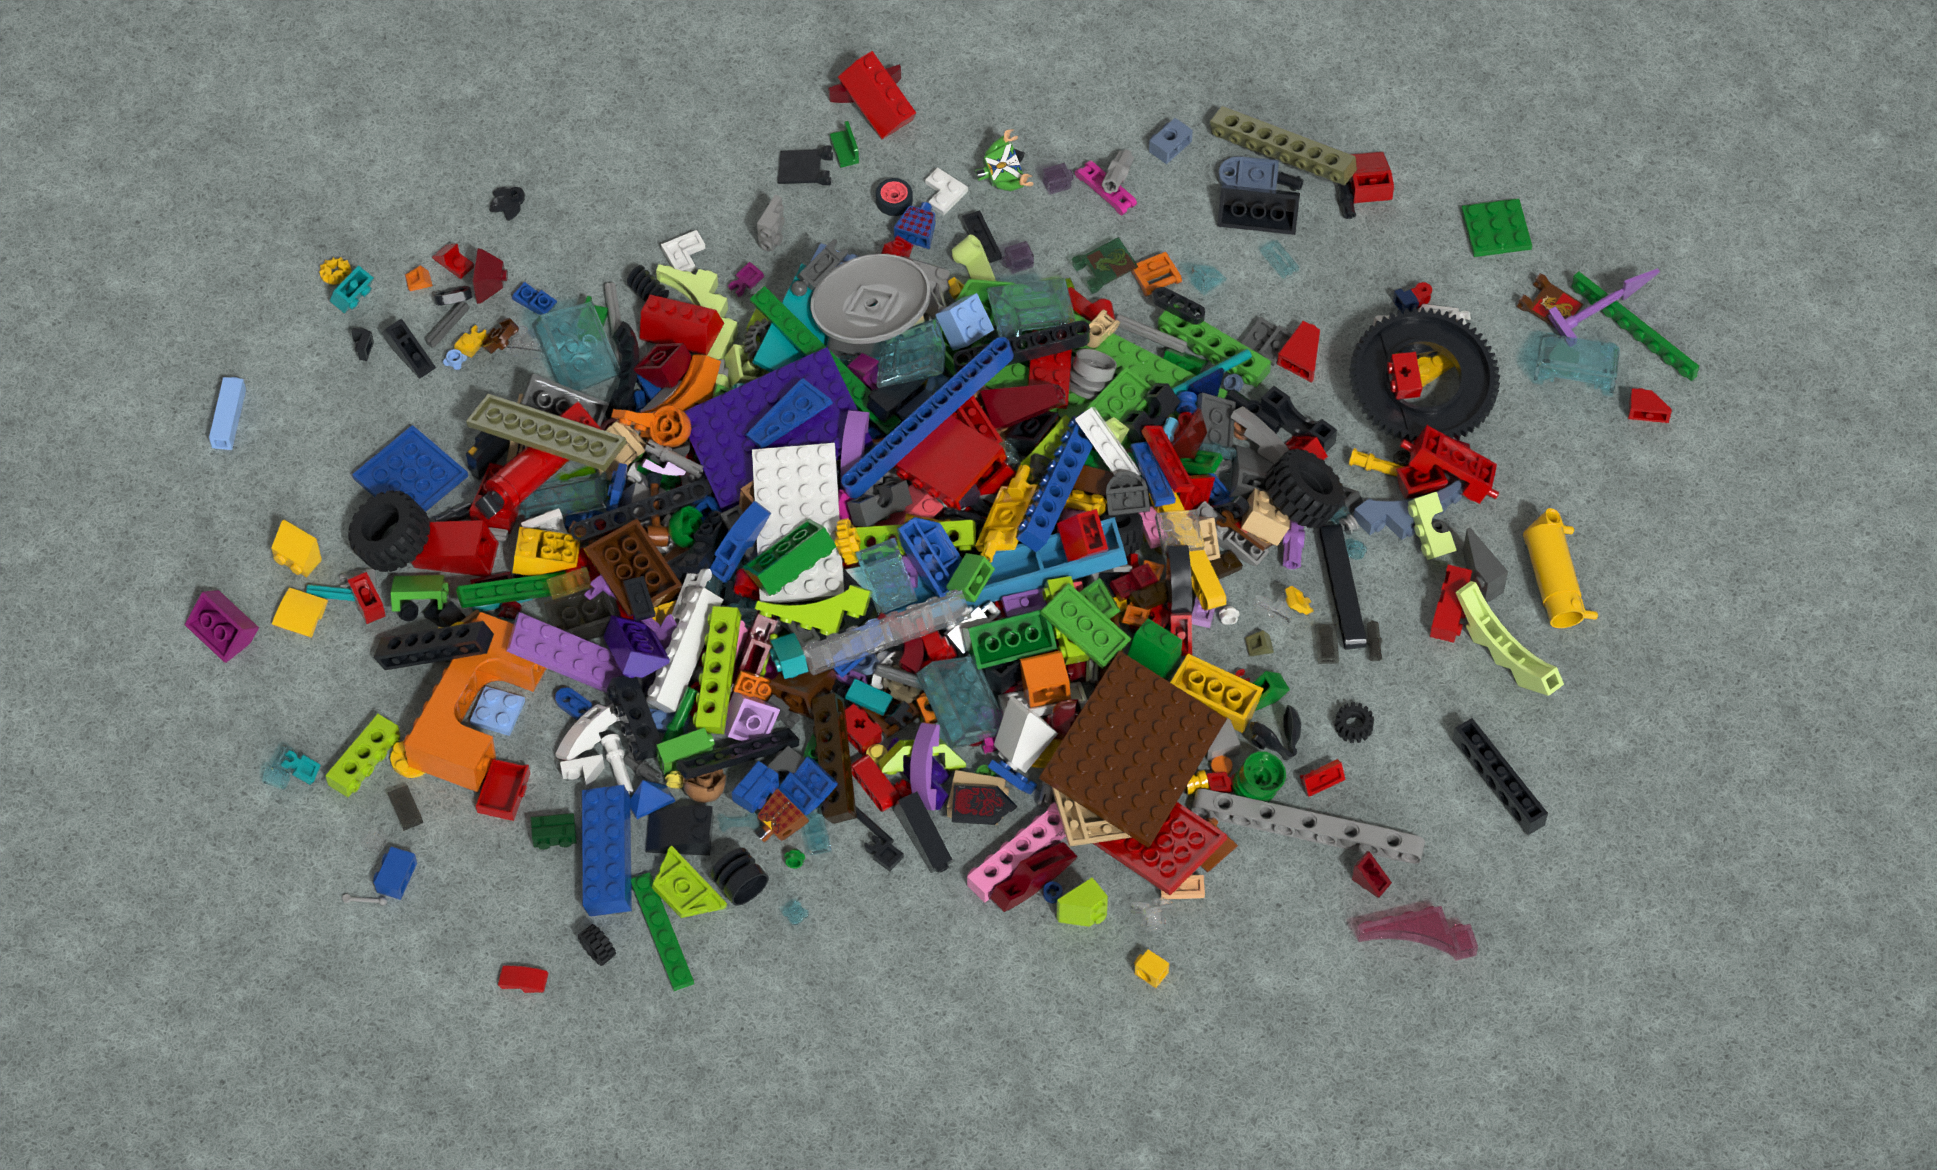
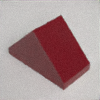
M1367 851L1354 866L1352 880L1377 898L1392 883L1370 851Z

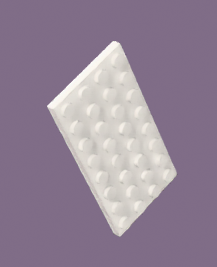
M835 443L752 450L755 501L771 512L757 537L758 555L809 518L824 526L835 543V531H838L836 525L837 521L840 520ZM837 547L832 550L829 556L818 560L813 568L799 574L795 581L784 585L777 594L769 596L759 588L760 600L774 604L827 600L843 593V562Z

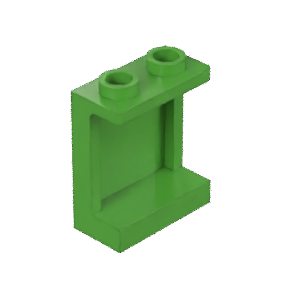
M444 575L394 576L391 589L392 612L401 611L403 600L437 599L438 610H443V605L447 603V595H449V583L445 582Z

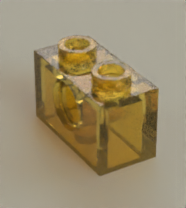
M587 567L547 579L553 600L593 587L590 585L591 580Z

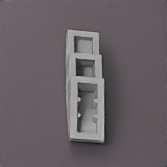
M1242 406L1233 411L1230 418L1247 428L1244 436L1260 445L1257 451L1258 454L1275 464L1285 452L1289 451L1288 447L1275 432L1245 407Z

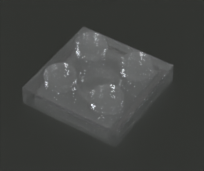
M1197 510L1156 513L1155 520L1163 554L1167 553V546L1187 544L1189 551L1204 549L1205 545Z

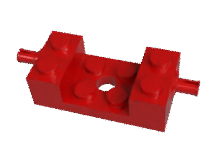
M1426 425L1414 441V444L1405 439L1400 443V447L1410 452L1409 465L1415 470L1427 475L1434 464H1436L1441 469L1456 475L1459 479L1465 480L1462 495L1466 496L1467 499L1480 504L1486 495L1494 499L1498 497L1499 491L1492 488L1497 464L1434 428Z

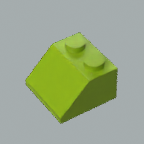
M1092 877L1057 900L1056 919L1059 923L1087 927L1095 923L1100 924L1107 916L1108 896Z

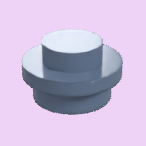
M1237 374L1228 375L1223 382L1225 390L1228 393L1231 390L1239 392L1243 387L1242 377Z

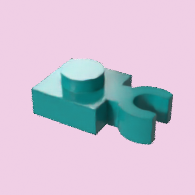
M287 751L285 756L290 758V762L284 760L281 762V766L287 769H294L293 776L311 785L321 765L305 755L298 758L295 752Z

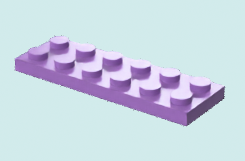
M519 612L516 615L507 652L607 693V687L612 678L623 676L610 650Z

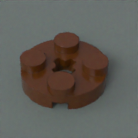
M511 318L502 320L499 323L501 327L498 329L493 328L482 342L483 348L490 354L498 348L503 350L509 344L508 339L518 332L519 327Z

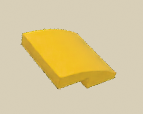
M289 587L277 609L272 625L312 638L318 620H321L328 600Z

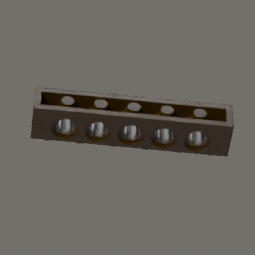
M831 693L812 699L811 714L815 724L813 733L817 743L815 753L818 757L819 765L832 778L837 775L835 781L838 784L823 801L821 808L823 817L836 824L855 819L857 814L844 699L836 693Z

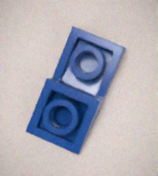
M526 282L512 296L514 301L542 316H546L557 303L554 298L543 290L538 292Z

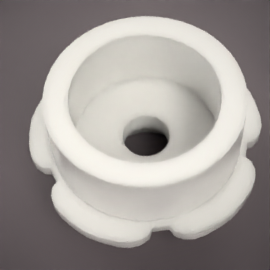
M1232 606L1224 607L1219 612V618L1225 625L1235 624L1238 621L1239 611Z

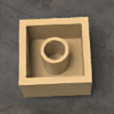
M1255 488L1247 499L1250 507L1242 516L1241 529L1278 546L1290 528V519L1287 515H1283L1280 512L1281 510L1273 504V500L1267 492Z

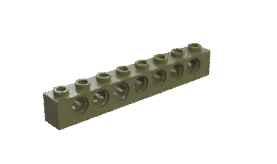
M1222 106L1210 120L1212 134L1216 137L1262 153L1267 157L1275 158L1283 163L1296 166L1301 170L1309 171L1317 176H1322L1335 183L1346 185L1357 170L1356 157L1227 107Z

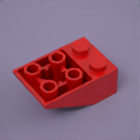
M1384 152L1351 154L1356 157L1357 166L1356 172L1349 179L1354 196L1353 202L1365 203L1392 200L1394 182Z
M490 463L469 510L471 521L484 520L488 527L506 529L508 534H511L521 504L513 511H507L502 508L489 520L475 506V503L488 492L485 484L487 480L503 467L502 465Z

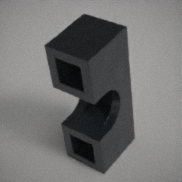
M1155 383L1145 394L1144 399L1148 404L1147 414L1145 411H1131L1121 422L1129 428L1127 436L1132 443L1147 442L1141 432L1145 426H1162L1164 420L1175 411L1180 403V400L1168 383Z

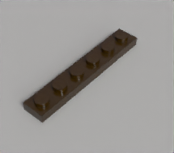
M1232 550L1221 554L1218 559L1210 560L1218 580L1242 570L1243 564ZM1166 578L1130 593L1129 599L1135 607L1147 610L1168 602Z

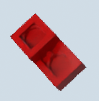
M503 966L498 986L501 989H521L525 993H544L549 973L545 970L530 967Z

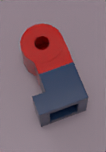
M1421 282L1415 288L1405 292L1400 288L1394 291L1393 303L1402 314H1404L1406 308L1412 312L1413 307L1418 309L1423 304L1430 302L1432 287L1426 282Z

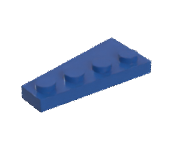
M802 378L746 436L750 441L763 449L833 404L828 396Z

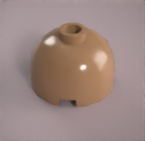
M723 769L687 780L683 777L686 794L692 800L701 803H708L718 799L723 793L726 784V775L723 774Z

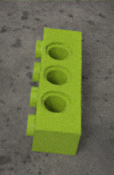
M1072 577L1047 580L1042 589L1043 599L1049 603L1068 583L1074 587ZM1055 626L1053 627L1054 637L1059 642L1058 651L1062 652L1065 665L1089 661V656L1074 643L1069 642L1067 637Z
M377 714L325 775L328 786L348 798L352 793L357 792L365 777H369L373 773L375 765L379 761H383L391 746L399 742L401 735L398 725Z

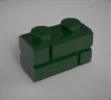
M574 813L531 817L534 848L538 847L545 850L550 848V846L559 845L565 848L570 847L572 844H577Z

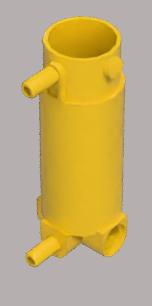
M1548 508L1523 532V537L1528 548L1541 600L1547 610L1550 625L1555 628H1568L1577 625L1584 618L1595 620L1598 617V613L1585 610L1583 601L1580 599L1581 591L1565 534H1573L1574 528L1573 526L1563 525L1558 511Z

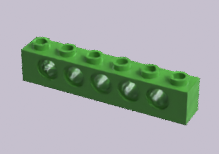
M1173 305L1175 308L1181 309L1178 305ZM1166 310L1158 318V330L1186 341L1188 348L1192 349L1195 354L1209 359L1213 365H1217L1248 349L1252 354V358L1226 371L1230 375L1237 374L1241 376L1243 382L1247 385L1257 388L1270 373L1271 361L1205 321L1197 325L1191 324Z

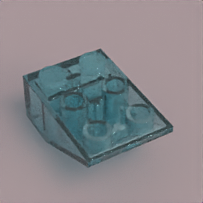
M895 538L855 552L868 589L872 591L871 597L878 615L881 612L885 613L918 600Z

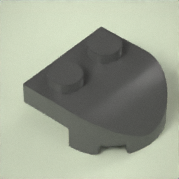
M1123 471L1114 475L1106 488L1109 516L1150 512L1148 489L1144 479L1131 471Z

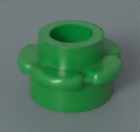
M792 849L784 854L785 863L790 868H800L804 863L805 855L798 849Z

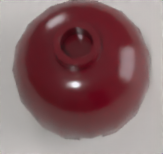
M1079 699L1062 700L1053 707L1052 714H1048V725L1058 733L1056 735L1057 738L1064 739L1078 717L1079 712H1081Z

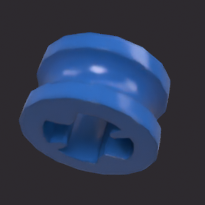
M1049 882L1043 888V897L1049 903H1057V900L1063 896L1062 886L1057 882ZM1050 889H1054V892H1056L1055 896H1051Z

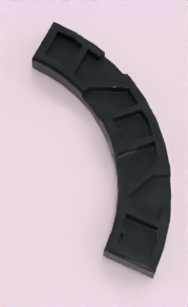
M624 321L612 336L617 344L619 353L622 355V361L620 362L618 376L620 383L618 389L614 390L605 413L609 419L612 418L613 409H626L637 379V373L634 371V368L639 363L638 341L633 329Z

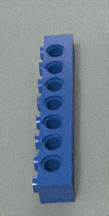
M1075 416L1069 421L1067 425L1069 429L1060 439L1062 444L1055 450L1053 454L1055 456L1054 460L1046 468L1048 473L1041 479L1039 483L1041 485L1040 489L1032 497L1034 502L1025 512V515H1027L1026 519H1023L1018 526L1019 533L1016 539L1035 552L1047 544L1093 447L1091 441L1075 419L1077 417Z

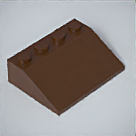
M638 519L631 521L584 548V551L628 617L633 615L623 587V581L644 576L653 607L662 605L680 594L682 584Z

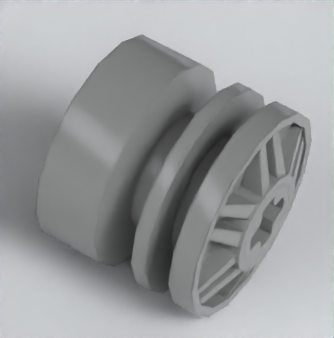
M1078 350L1073 362V369L1070 371L1069 389L1078 396L1094 400L1110 384V380H1112L1117 367L1116 361L1107 354L1097 350Z

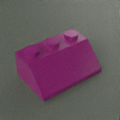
M219 590L202 592L185 623V626L224 663H227L247 647L259 629L252 620Z

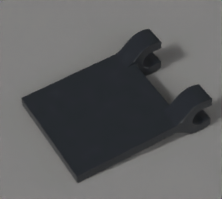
M826 145L820 149L780 151L778 184L819 183L830 186L832 180L830 171L824 170L820 172L821 159L833 160L832 146Z

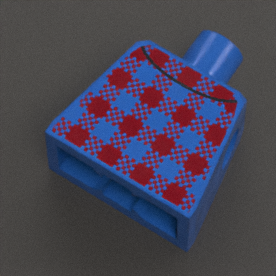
M922 202L920 208L909 206L894 227V239L896 236H900L913 245L930 249L936 224V216L934 212H931V204Z

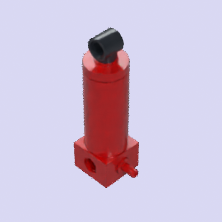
M576 402L559 415L560 417L602 430L579 402ZM526 446L487 480L485 484L488 492L475 503V506L487 520L502 508L507 511H513L570 460Z

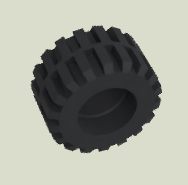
M1107 508L1099 516L1100 521L1115 517L1125 555L1134 554L1143 544V520L1141 514L1109 516Z

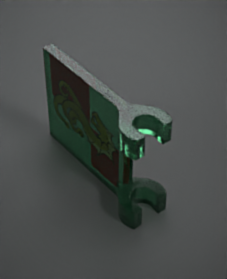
M1119 237L1085 255H1077L1072 258L1073 267L1076 271L1083 269L1087 265L1095 278L1087 281L1091 294L1098 292L1109 282L1138 268L1137 263Z

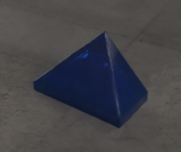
M1220 368L1189 385L1187 391L1195 393L1197 400L1200 393L1218 397L1224 369Z

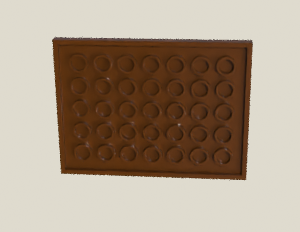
M1119 651L1039 779L1149 848L1227 718Z

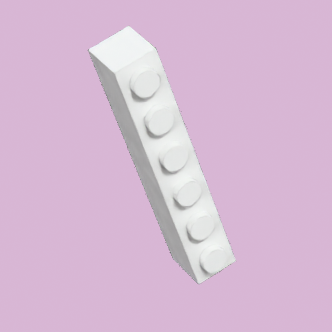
M696 588L689 593L685 609L679 616L680 621L672 633L670 645L665 650L670 659L669 664L656 671L655 681L648 690L646 702L665 713L676 712L704 647L705 635L709 633L708 615L712 613L713 606L720 607L723 601L722 598L705 588Z

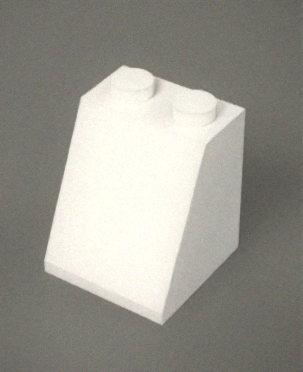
M1012 695L1009 698L994 746L999 750L998 755L1015 771L1019 768L1026 773L1058 733L1039 715Z

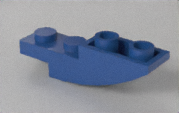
M754 501L740 516L714 554L717 557L710 570L712 574L724 583L730 580L747 548L753 546L771 515V512L757 501Z

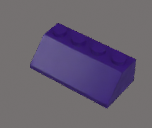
M611 615L603 638L623 675L629 678H634L635 676L643 678L669 664L670 659L657 635L646 624Z

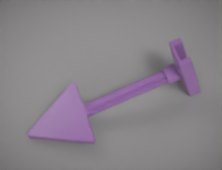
M1657 268L1625 280L1621 290L1611 293L1583 311L1566 319L1563 318L1555 306L1549 310L1550 315H1548V318L1567 346L1572 348L1577 344V336L1572 329L1578 326V323L1617 301L1619 298L1623 301L1660 273Z
M601 575L591 582L590 585L593 587L584 594L589 600H592L604 591L616 599ZM669 614L662 625H659L652 618L641 620L656 633L664 650H666L672 640V633L677 628L673 616Z

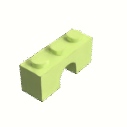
M1437 492L1408 501V512L1413 517L1415 533L1420 537L1422 543L1421 550L1427 560L1457 551L1450 531L1438 533L1432 527L1431 521L1433 516L1443 512Z

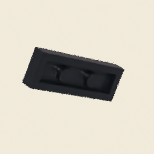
M981 211L963 215L962 222L968 235H974L981 242L989 263L1001 260L1002 254Z

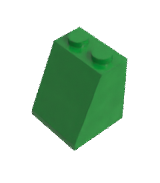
M1147 619L1135 633L1127 656L1165 680H1168L1180 666L1182 639L1152 620Z

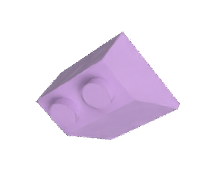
M734 692L728 706L725 735L733 739L746 741L770 734L780 709L757 697H749Z

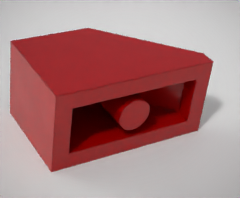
M1632 388L1629 398L1628 419L1669 423L1672 409L1652 390Z
M1293 436L1285 443L1289 450H1306L1308 453H1313L1317 455V458L1323 460L1328 457L1317 437Z
M367 572L347 580L366 624L386 616L383 603Z
M1169 610V632L1182 639L1181 656L1192 655L1191 612L1172 614Z

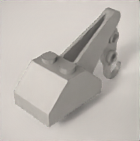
M904 256V258L913 261L923 269L928 277L931 298L923 316L926 317L927 334L925 335L931 337L932 332L937 330L940 325L935 314L947 307L945 299L949 290V270Z

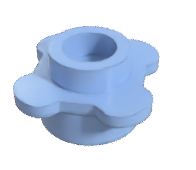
M453 349L447 353L443 364L459 370L463 361L467 360V356L462 354L461 351Z

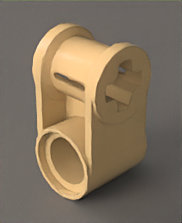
M1102 310L1089 324L1090 342L1087 346L1091 348L1100 346L1108 336L1115 332L1120 321H1115L1107 315L1106 310Z

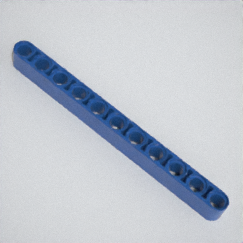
M1005 337L993 340L848 470L841 479L847 495L850 498H858L863 495L1002 370L1014 357L1009 340Z

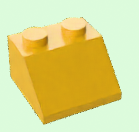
M283 520L271 547L273 558L279 565L285 564L296 575L301 574L307 578L322 561L317 539L288 521Z

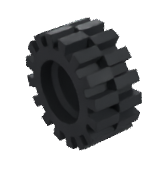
M1351 702L1350 707L1348 703L1345 704L1344 708L1341 707L1336 714L1335 730L1338 732V736L1340 738L1344 736L1343 740L1346 742L1348 739H1351L1350 743H1354V740H1357V743H1361L1362 738L1364 741L1367 740L1373 731L1374 716H1372V711H1368L1367 706L1362 708L1361 703L1355 706V702ZM1349 718H1358L1362 721V726L1352 728L1347 725L1346 721Z
M591 924L578 934V940H580L579 942L583 945V949L587 951V954L598 965L603 966L616 955V950L612 947L613 944L609 942V938L604 935L605 933L600 931V928L596 927V925Z

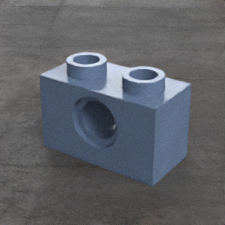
M1174 118L1170 123L1167 122L1159 133L1152 135L1149 140V152L1167 165L1192 142L1193 130Z

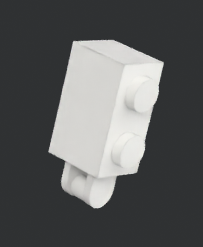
M992 601L986 603L981 609L978 606L973 608L969 606L962 612V618L958 621L953 620L946 626L947 631L944 635L960 653H965L967 648L962 628L990 622L1001 611ZM987 609L991 613L989 617L984 614Z

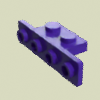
M898 738L892 739L887 752L899 741ZM903 755L902 772L910 780L911 757ZM932 756L931 788L937 789L936 810H940L947 800L948 794L939 784L947 782L950 775Z

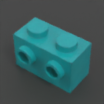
M358 265L333 291L330 302L344 314L349 309L353 310L360 302L358 299L361 296L366 297L372 290L370 286L374 277Z
M795 633L770 640L772 649L769 651L771 659L774 661L777 672H782L784 679L809 672L805 654Z

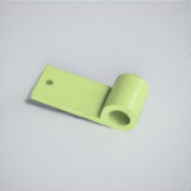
M968 235L952 249L953 259L957 263L966 265L971 279L996 281L982 244L974 235Z

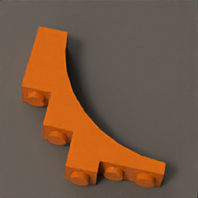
M693 355L689 369L681 384L664 402L641 412L613 409L611 417L619 420L621 425H633L635 430L641 431L640 437L647 439L648 443L652 439L650 435V422L654 423V414L661 407L669 405L686 411L712 399L721 361L707 355Z

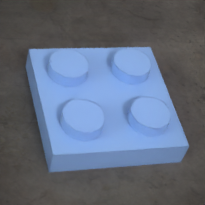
M485 686L470 719V725L510 736L525 703V697Z

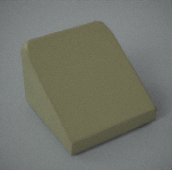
M1264 630L1245 638L1249 656L1274 653L1270 635Z

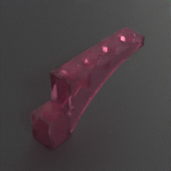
M1429 906L1421 911H1408L1395 917L1386 916L1374 922L1365 921L1358 925L1356 933L1358 942L1396 939L1425 944L1450 954L1455 958V961L1474 957L1477 955L1478 944L1471 924H1457L1449 929L1442 906Z

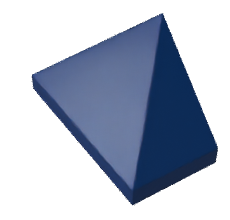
M643 780L630 799V809L636 819H639L675 802V798L666 785Z

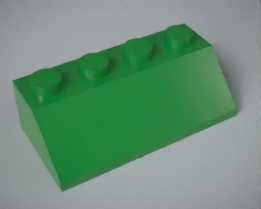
M809 518L744 565L743 569L762 592L771 596L780 592L782 587L788 582L795 581L803 571L813 568L818 560L829 556L837 546L826 528Z
M1043 608L962 628L966 648L976 669L979 670L1056 650L1057 645L1052 624L1040 614Z

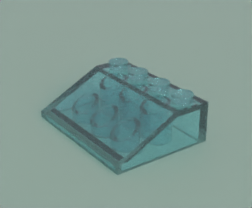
M592 301L539 315L532 323L556 383L582 391L619 376L620 366Z
M970 656L933 661L917 673L921 686L950 749L965 747L986 738L997 736L1003 715L982 669H976Z

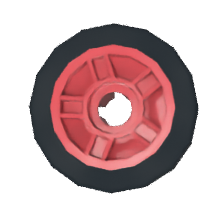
M890 178L881 182L876 188V204L882 213L889 216L903 215L909 206H912L913 191L906 181L900 178Z

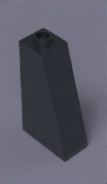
M916 791L898 800L893 811L930 873L935 871L941 873L949 868L948 865L953 859L918 792Z

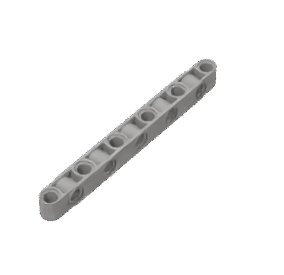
M1207 789L1196 790L1191 811L1200 817L1210 819L1214 817L1217 821L1357 852L1366 853L1370 851L1375 856L1413 864L1421 862L1425 846V840L1420 836ZM1221 806H1226L1227 809H1222V808H1220V807H1221ZM1267 815L1270 818H1263L1262 816ZM1307 824V825H1311L1312 827L1307 828V827H1305L1304 825ZM1346 834H1352L1354 837H1348ZM1389 843H1394L1397 846H1390Z

